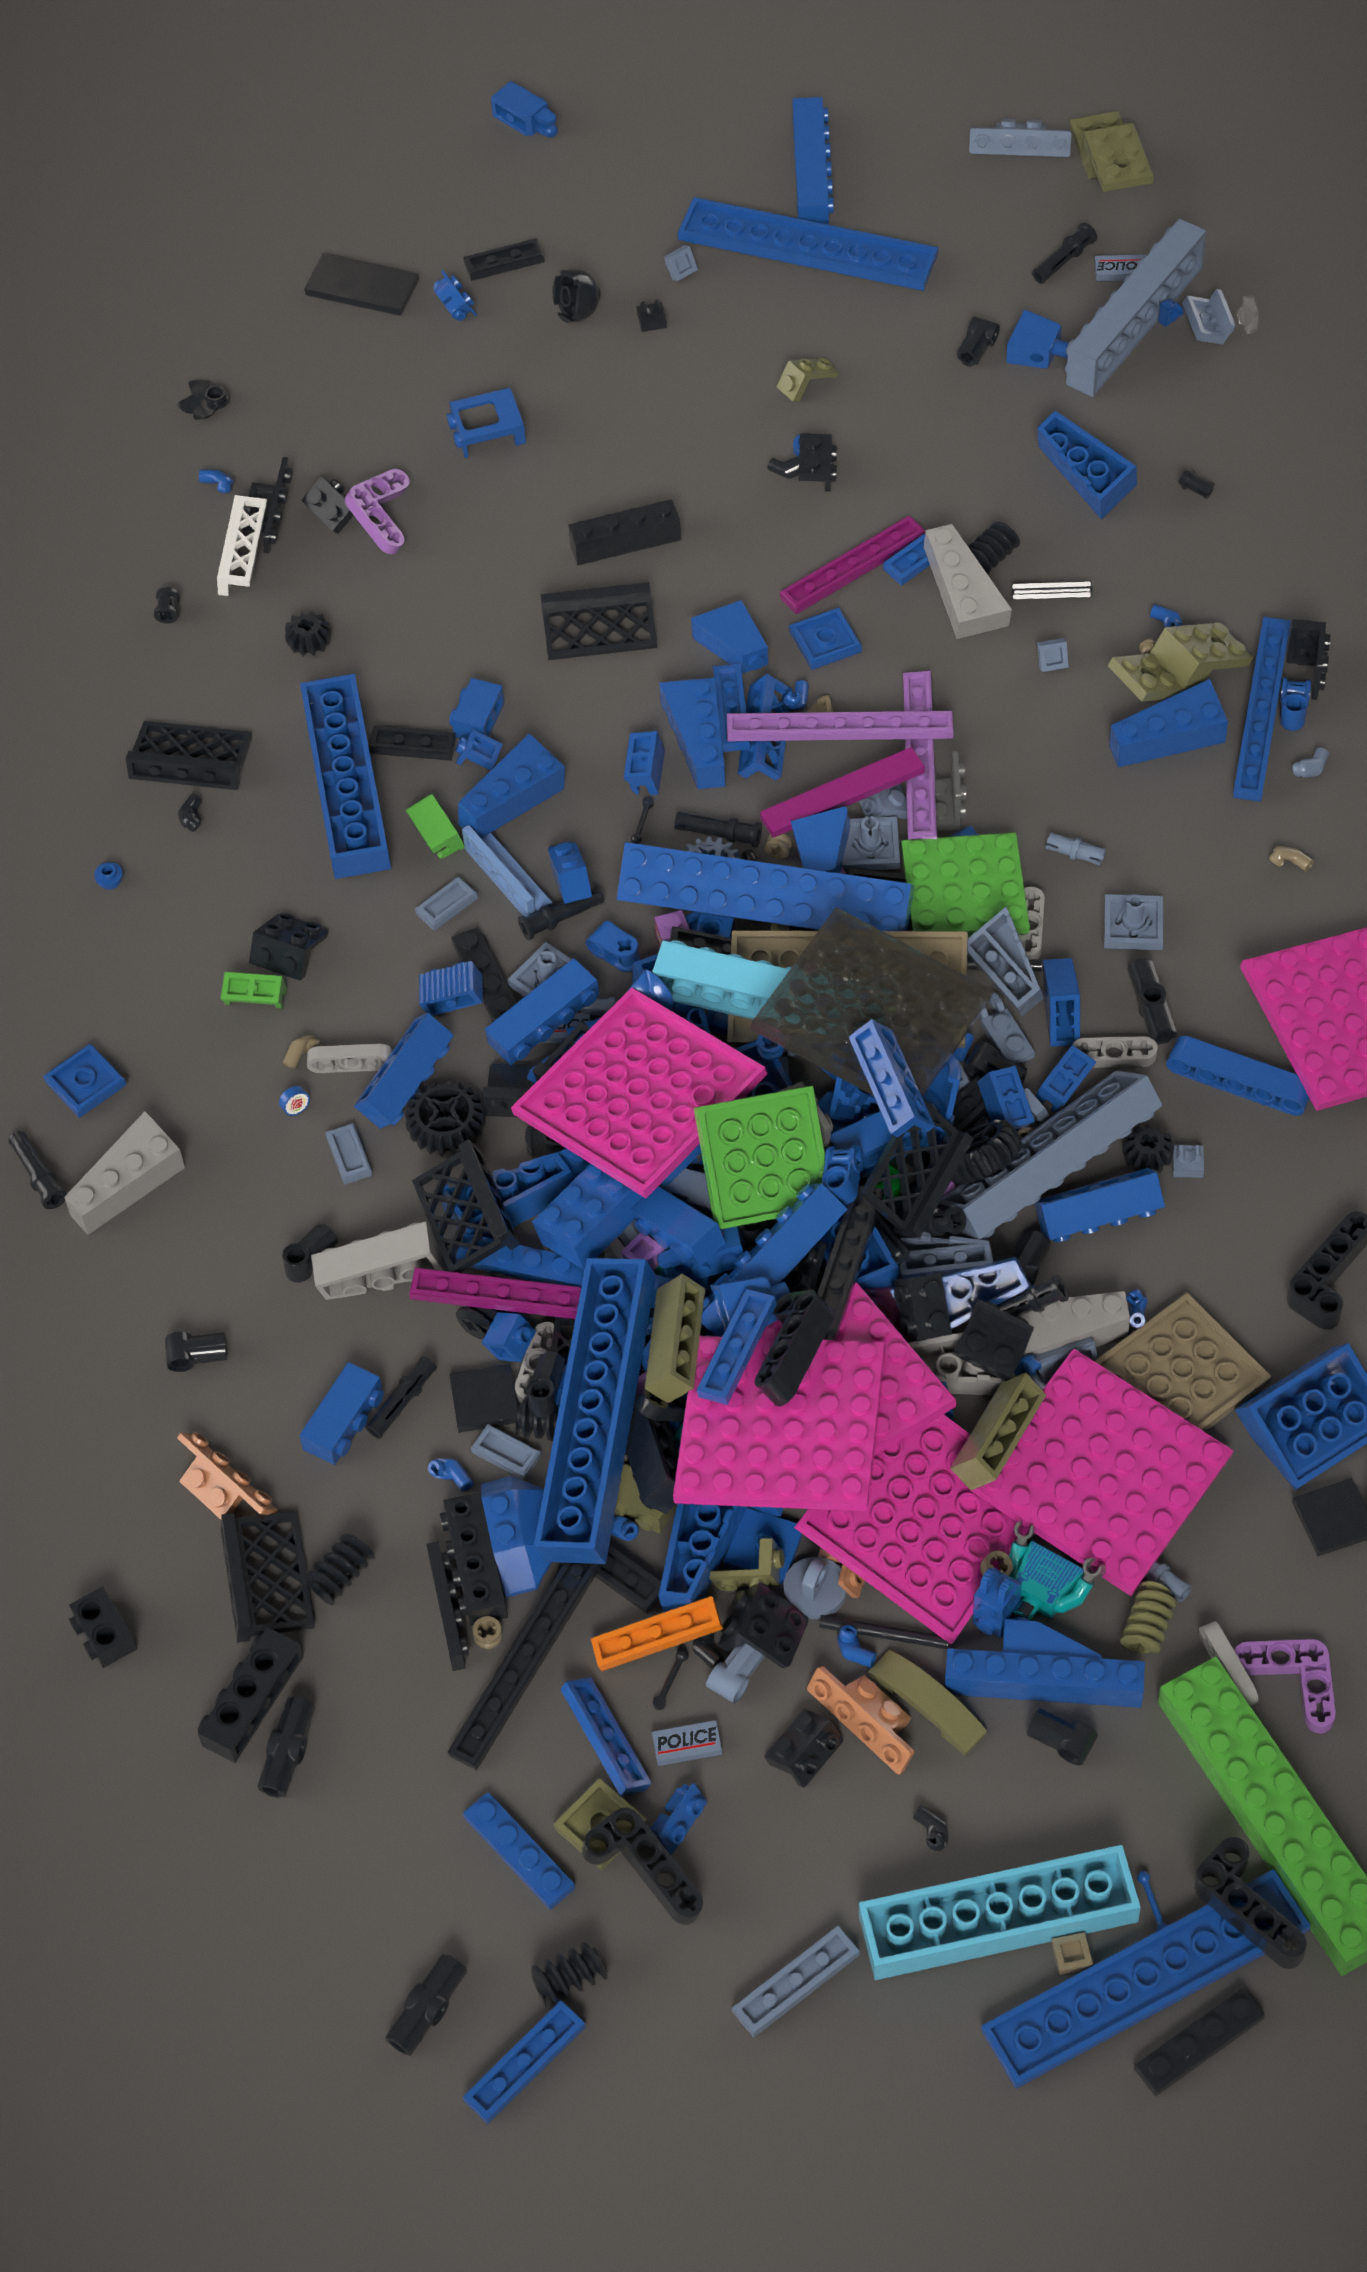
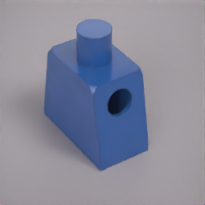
M1024 310L1007 344L1006 363L1046 369L1050 366L1055 355L1068 359L1066 349L1069 342L1061 340L1062 327L1060 324Z
M766 1276L710 1285L725 1331L746 1289L775 1296L776 1301L783 1295L790 1293L785 1282L770 1287ZM773 1314L766 1327L778 1320Z

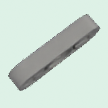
M1027 887L1024 888L1028 918L1029 921H1034L1038 926L1035 929L1029 930V934L1018 935L1024 950L1026 940H1032L1031 952H1025L1028 960H1038L1041 956L1045 896L1039 888ZM1029 899H1034V911L1028 910Z
M1149 1037L1080 1038L1072 1044L1079 1050H1087L1088 1056L1097 1061L1093 1068L1148 1067L1157 1059V1043ZM1115 1047L1122 1051V1055L1110 1057L1106 1050ZM1128 1048H1131V1056H1127ZM1142 1048L1146 1049V1052H1147L1148 1054H1147V1055H1142V1052L1140 1051V1049H1142ZM1097 1049H1101L1100 1057L1097 1056Z
M385 1044L317 1046L309 1049L307 1052V1068L315 1073L379 1071L391 1054L392 1049Z
M543 1322L534 1328L536 1333L526 1351L515 1383V1393L519 1403H522L524 1397H527L524 1390H526V1386L535 1369L530 1367V1362L533 1359L539 1358L540 1354L551 1351L552 1338L547 1340L545 1350L542 1349V1337H545L547 1333L552 1334L553 1337L554 1323Z
M1214 1621L1200 1627V1638L1211 1659L1217 1657L1250 1706L1258 1703L1257 1691L1220 1625Z

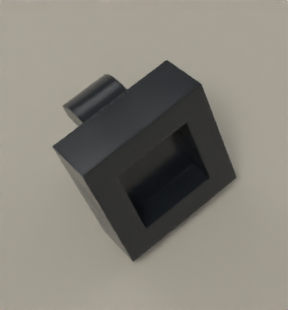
M655 299V303L645 305V301H643L640 306H636L641 332L667 328L663 305L658 299Z

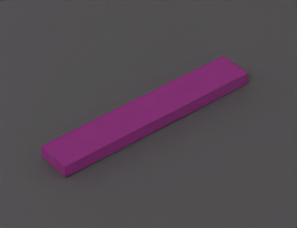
M909 515L780 591V599L795 614H798L881 565L925 534L926 531Z
M910 747L760 812V819L771 836L775 838L791 831V821L849 806L925 773V766L914 749Z
M415 1267L409 1296L411 1300L576 1319L581 1287Z

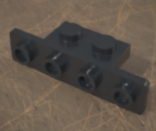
M288 457L282 458L276 486L252 482L248 496L267 499L261 533H264L263 553L267 554L270 552L271 544L276 545L278 529L275 527L276 524H281L283 508L280 507L281 503L286 504L288 488H285L286 483L291 484L293 468L288 467ZM246 506L245 512L251 516L257 513L260 508ZM250 525L242 528V530L255 531Z

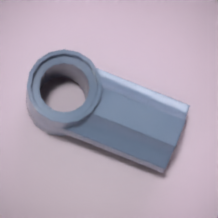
M747 1643L741 1644L734 1648L724 1663L719 1662L714 1667L708 1677L706 1687L733 1704L737 1703L748 1687L749 1678L765 1656Z

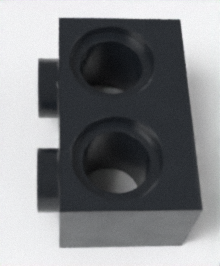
M103 1586L69 1604L73 1617L69 1618V1622L77 1636L82 1633L85 1636L87 1642L83 1643V1646L91 1660L97 1658L104 1668L137 1650L132 1634ZM99 1613L95 1619H87L89 1615ZM107 1638H114L109 1644H101Z

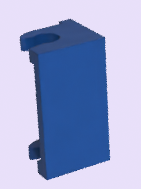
M657 731L630 733L624 780L628 781L631 790L635 794H639V786L643 785L648 788L647 791L651 795H659L665 749Z
M1072 1045L1040 1086L1035 1097L1041 1104L1045 1100L1051 1102L1053 1105L1051 1111L1057 1112L1062 1105L1066 1104L1097 1061Z
M1016 1066L989 1072L977 1082L991 1122L994 1120H1007L1016 1131L1035 1122Z

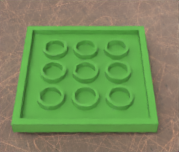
M1016 833L901 841L905 881L915 885L910 913L912 931L968 932L969 938L1007 907L1017 933L1029 934L1030 925Z
M813 1086L694 1107L713 1221L718 1223L720 1229L776 1219L777 1215L785 1207L789 1206L791 1208L797 1202L798 1198L796 1196L804 1186L822 1183L825 1152Z

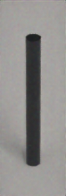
M821 1615L819 1628L839 1631L842 1626L851 1625L857 1630L858 1635L946 1650L948 1648V1641L936 1634Z

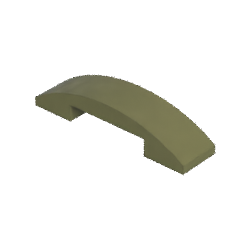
M888 1650L867 1672V1675L891 1695L896 1692L941 1730V1736L963 1755L966 1756L987 1734V1730L954 1695L933 1677L901 1655Z

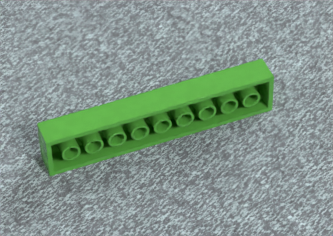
M1217 1657L1160 1686L1158 1704L1270 1871L1273 1869L1276 1871L1311 1925V1932L1340 1975L1344 1976L1367 1963V1876Z

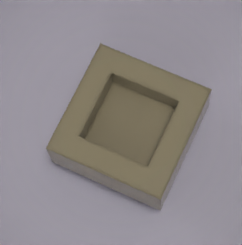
M1085 1932L1051 1940L1059 1975L1084 1971L1093 1966Z

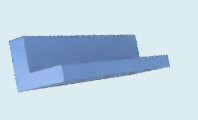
M470 825L462 829L464 847L467 853L522 915L527 917L538 912L542 906L552 907V901L491 833L480 838Z

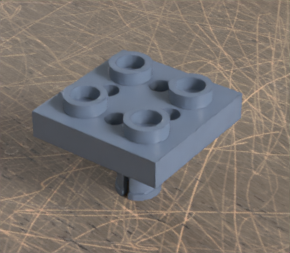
M897 816L850 818L851 827L842 864L845 872H849V868L870 871L900 869Z
M1105 894L1104 948L1163 950V896Z
M545 942L508 978V985L525 997L572 959Z

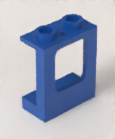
M511 388L449 402L451 413L447 414L450 430L455 429V433H453L454 442L457 449H462L464 458L468 457L467 445L512 435L515 445L526 443L524 424ZM485 404L494 405L499 418L498 423L472 430L464 429L459 416L461 410Z

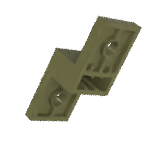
M1119 111L1069 120V128L1088 179L1098 178L1103 192L1153 183V173L1133 123L1123 124Z
M1221 623L1165 627L1149 654L1112 657L1108 667L1144 702L1168 699L1206 681L1212 670L1249 666L1253 657L1246 651V647L1229 633L1226 626Z

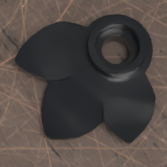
M194 380L188 382L192 395L178 402L177 406L185 413H193L194 420H203L211 417L216 410L224 408L229 403L230 398L228 392L222 386L213 385L210 381Z

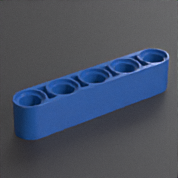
M1178 1037L1166 1062L1168 1069L1175 1074L1290 1115H1302L1310 1100L1297 1074L1192 1037Z

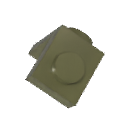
M823 357L789 360L777 384V388L791 401L798 402L801 400L810 379L834 378L838 376L839 371L832 366L830 360Z
M773 1538L760 1539L759 1569L711 1571L709 1579L722 1591H736L738 1587L751 1588L759 1582L768 1588L769 1586H778L780 1568L784 1567L785 1562L783 1549H780Z

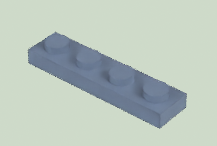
M837 1926L733 2006L732 2013L754 2038L859 1957L860 1951L841 1928Z

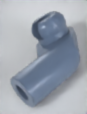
M1317 748L1313 758L1303 759L1293 764V774L1296 777L1302 776L1303 778L1319 776L1324 769L1329 752L1324 748Z

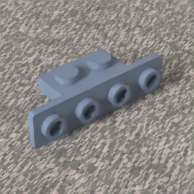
M1002 119L1001 122H996V128L972 127L970 129L969 152L971 154L1069 157L1072 132L1070 130H1046L1047 124H1042L1040 120H1027L1026 123H1016L1015 119Z

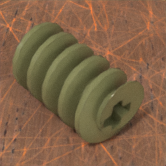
M1144 1581L1139 1585L1135 1604L1132 1605L1131 1615L1128 1617L1127 1626L1123 1631L1124 1637L1120 1639L1122 1646L1136 1653H1160L1161 1646L1157 1642L1164 1641L1165 1635L1162 1631L1168 1630L1169 1624L1166 1620L1172 1619L1173 1613L1170 1609L1176 1608L1177 1604L1176 1600L1170 1596V1591L1167 1587L1154 1581Z

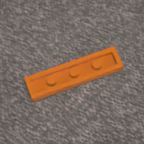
M710 1596L593 1637L591 1642L598 1668L602 1672L722 1630L723 1627L716 1602Z

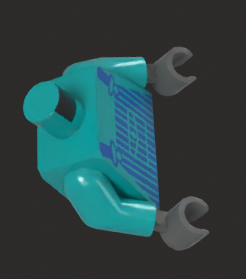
M1023 1520L1017 1522L1014 1532L1018 1538L1013 1541L1009 1553L1013 1564L1009 1577L1021 1582L1022 1590L1021 1602L1013 1612L1014 1615L1027 1618L1030 1621L1036 1612L1046 1618H1053L1057 1613H1065L1082 1605L1094 1586V1578L1102 1577L1105 1574V1565H1100L1098 1571L1093 1573L1091 1564L1095 1562L1096 1558H1088L1084 1562L1083 1568L1033 1541L1028 1545L1026 1543L1027 1539L1034 1536L1035 1527L1032 1524L1030 1532L1026 1536L1020 1532Z

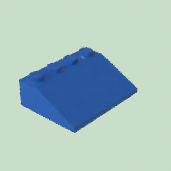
M1349 1343L1333 1346L1236 1408L1235 1411L1250 1437L1294 1489H1298L1367 1444V1374Z

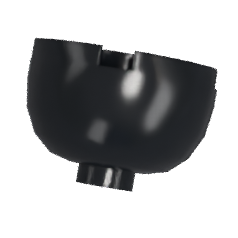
M574 269L561 270V275L555 277L552 288L554 305H559L561 310L557 314L563 322L571 323L585 320L594 313L598 305L600 289L592 276L587 272Z

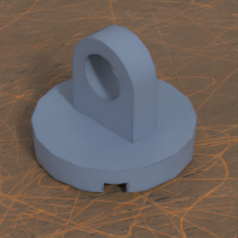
M808 1557L794 1563L787 1571L783 1582L785 1599L798 1608L801 1613L808 1616L809 1619H820L821 1615L826 1616L829 1614L831 1616L842 1607L847 1596V1592L838 1585L841 1572L840 1566L830 1559L822 1557Z

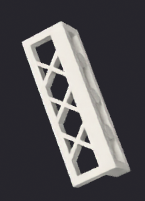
M235 495L217 576L218 595L229 596L231 584L250 587L267 507V499ZM246 506L260 508L257 513L251 516L245 512ZM250 525L255 532L245 537L242 534V528ZM245 545L250 550V553L240 557L238 550ZM241 566L246 571L245 577L233 575L234 569Z

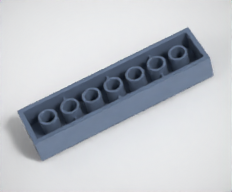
M1180 218L1173 227H1168L1160 242H1156L1148 256L1139 261L1136 270L1131 275L1128 274L1125 277L1122 286L1117 291L1114 290L1105 306H1101L1092 321L1083 326L1080 335L1069 342L1066 349V354H1068V361L1065 367V372L1067 373L1066 385L1091 397L1095 396L1159 320L1160 303L1169 299L1175 301L1202 270L1206 230Z
M1121 1071L1113 1072L1020 1140L1021 1150L1018 1152L1017 1157L1012 1159L1011 1164L1005 1165L1003 1170L995 1172L994 1175H990L984 1180L980 1179L975 1183H960L942 1196L937 1208L945 1211L949 1207L958 1206L964 1211L967 1220L964 1231L957 1233V1235L979 1240L990 1237L999 1225L1016 1218L1018 1211L1022 1208L1038 1202L1041 1199L1040 1195L1048 1189L1061 1185L1064 1182L1063 1178L1067 1175L1083 1169L1087 1165L1086 1162L1093 1156L1106 1152L1112 1142L1128 1136L1134 1126L1154 1116V1112L1163 1105L1148 1076Z

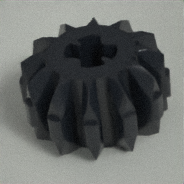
M313 610L309 614L301 611L299 617L292 615L291 622L286 623L285 641L293 653L300 652L302 657L307 653L315 656L316 651L324 652L325 645L330 644V624H328L323 614L316 616Z
M1149 1123L1145 1126V1129L1136 1125L1133 1133L1125 1137V1143L1122 1148V1153L1126 1156L1125 1162L1127 1166L1134 1165L1135 1172L1149 1168L1161 1173L1163 1166H1169L1171 1163L1172 1154L1174 1153V1145L1171 1142L1170 1133H1162L1161 1125L1156 1129H1151Z

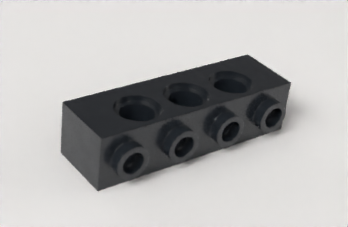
M268 1627L261 1636L258 1635L253 1640L250 1654L244 1662H240L236 1666L233 1680L227 1689L223 1688L216 1698V1706L210 1715L203 1717L199 1724L198 1736L202 1747L234 1763L237 1762L304 1658L300 1643ZM263 1664H273L268 1670H259ZM247 1690H255L252 1696H241ZM229 1717H238L234 1723H224Z

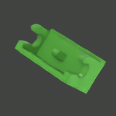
M433 794L406 809L407 814L433 853L438 852L437 856L439 859L465 848L459 834Z
M225 972L221 1001H224L226 1005H232V1002L270 1004L275 1005L276 1008L283 1009L282 995H286L287 986L282 976Z

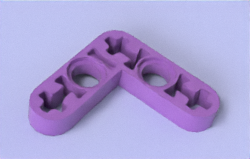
M391 469L353 486L345 497V504L377 546L387 554H396L405 541L402 532L381 507V504L401 496L410 483L408 476L399 469ZM372 487L379 488L383 495L376 494ZM369 516H375L379 519L380 524L373 523Z
M1308 1639L1250 1641L1236 1646L1234 1651L1248 1675L1299 1674L1306 1726L1312 1732L1319 1734L1331 1730L1334 1725L1336 1711L1329 1652L1324 1643L1319 1640ZM1275 1651H1284L1288 1654L1290 1660L1285 1664H1277L1272 1660L1271 1655ZM1295 1651H1299V1663H1295ZM1309 1651H1315V1655L1318 1656L1316 1662L1311 1661V1657L1308 1656ZM1262 1652H1266V1656H1265V1663H1266V1664H1262V1659H1263V1658H1261ZM1243 1653H1249L1250 1658L1253 1659L1252 1664H1246L1245 1659H1243ZM1314 1679L1320 1680L1325 1684L1326 1689L1322 1693H1314L1309 1690L1307 1684ZM1322 1702L1321 1711L1322 1715L1325 1716L1324 1722H1318V1718L1314 1717L1317 1709L1316 1703Z

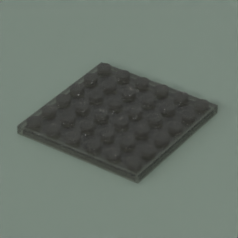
M836 907L753 1019L750 1029L873 1095L849 1039L851 1034L872 1019L893 1030L923 1098L991 999L994 990Z

